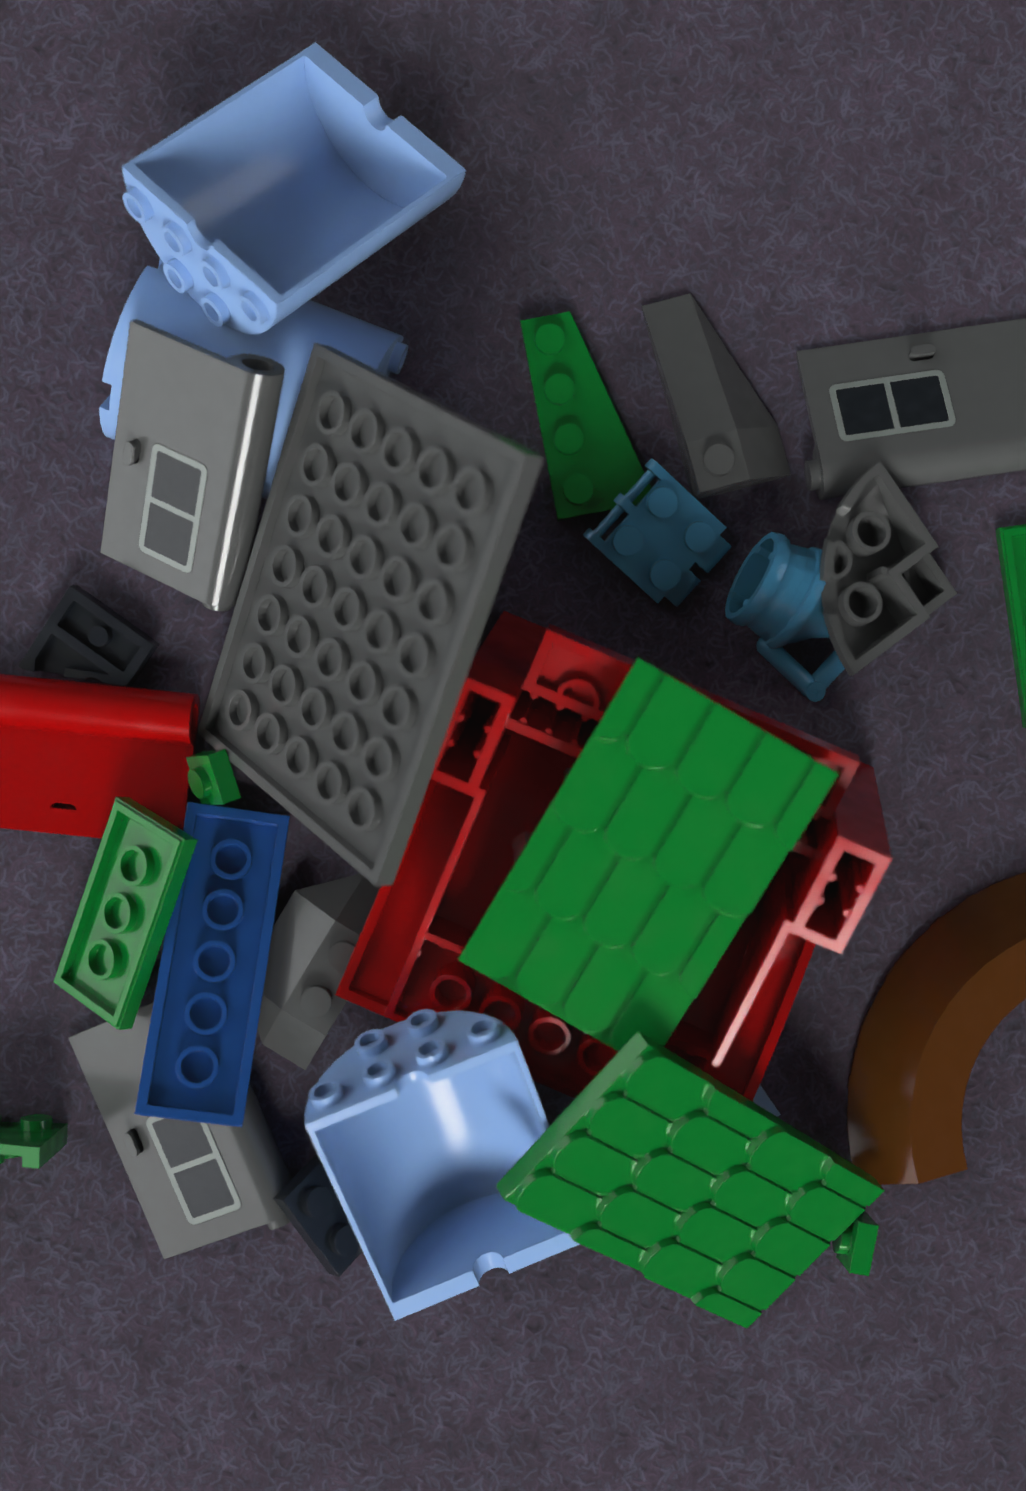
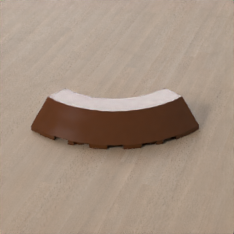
M1026 872L995 882L966 897V900L931 923L930 927L894 963L885 977L886 980L878 991L871 1008L868 1009L863 1019L856 1041L857 1046L853 1056L851 1074H849L847 1083L848 1107L846 1126L851 1163L872 1175L880 1185L921 1184L968 1169L963 1148L962 1109L972 1068L991 1033L1017 1005L1026 999Z

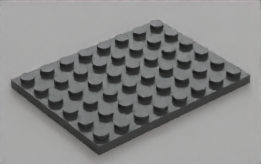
M314 342L197 733L216 750L226 749L231 763L375 886L393 885L544 457L331 346Z

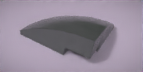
M881 461L861 475L839 503L828 535L824 539L820 560V580L826 582L821 593L824 621L833 647L849 676L856 674L928 620L932 612L957 594L930 554L939 546Z

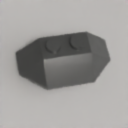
M361 873L295 890L273 927L258 1032L264 1046L304 1070L307 1069L347 1000L335 996V993L381 887L372 884Z

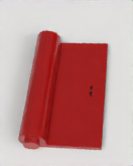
M0 674V828L102 839L115 798L130 797L183 830L191 790L187 776L190 769L186 757L194 755L196 750L200 711L199 695L195 693ZM56 804H66V805H57L56 808H53L54 805H56Z

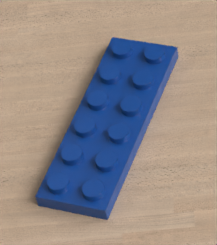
M188 802L183 831L198 841L165 933L135 1115L243 1128L290 816Z

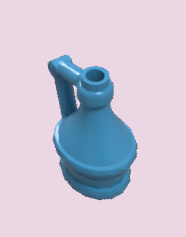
M770 532L753 547L740 567L727 597L725 606L726 618L735 625H746L760 638L756 643V648L759 654L803 696L813 702H817L823 699L826 689L845 669L836 651L834 650L811 675L783 646L811 638H830L824 621L821 595L826 584L825 581L820 580L822 549L790 544V540L785 535Z

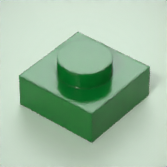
M226 749L202 751L186 757L190 769L187 775L188 783L193 794L200 799L201 804L224 805L241 798Z
M866 1211L835 1241H832L834 1253H837L836 1257L849 1273L869 1276L879 1225Z

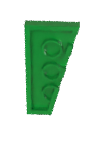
M571 312L520 320L557 522L610 512L616 506L613 500L619 493L625 496L642 477L644 471ZM650 484L632 502L635 506L651 489Z

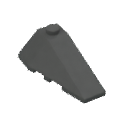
M691 293L642 306L643 316L691 494L697 500L790 476L791 473L778 425Z

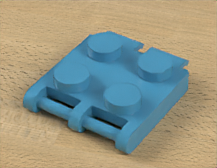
M651 458L644 465L647 471L625 496L619 493L613 500L616 506L594 530L588 528L583 536L656 603H659L665 597L674 606L678 607L701 581L689 570L691 566L695 563L704 572L709 573L732 546L720 536L727 527L660 464ZM656 477L658 482L635 506L632 502ZM623 512L628 514L604 541L601 538L602 535Z

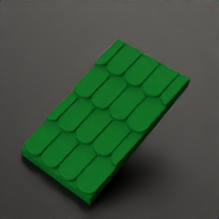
M637 658L469 938L458 960L618 1052L637 1031L664 1047L689 1005L698 996L745 918L754 909L786 855L795 846L839 773L811 759V757Z
M639 1031L633 1035L495 1185L503 1199L514 1204L519 1212L569 1234L573 1241L640 1271L646 1279L686 1296L692 1300L694 1305L744 1328H748L762 1314L761 1311L763 1309L766 1310L796 1280L795 1277L797 1275L800 1276L830 1246V1242L835 1241L865 1211L864 1207L866 1205L870 1206L885 1191L872 1175Z

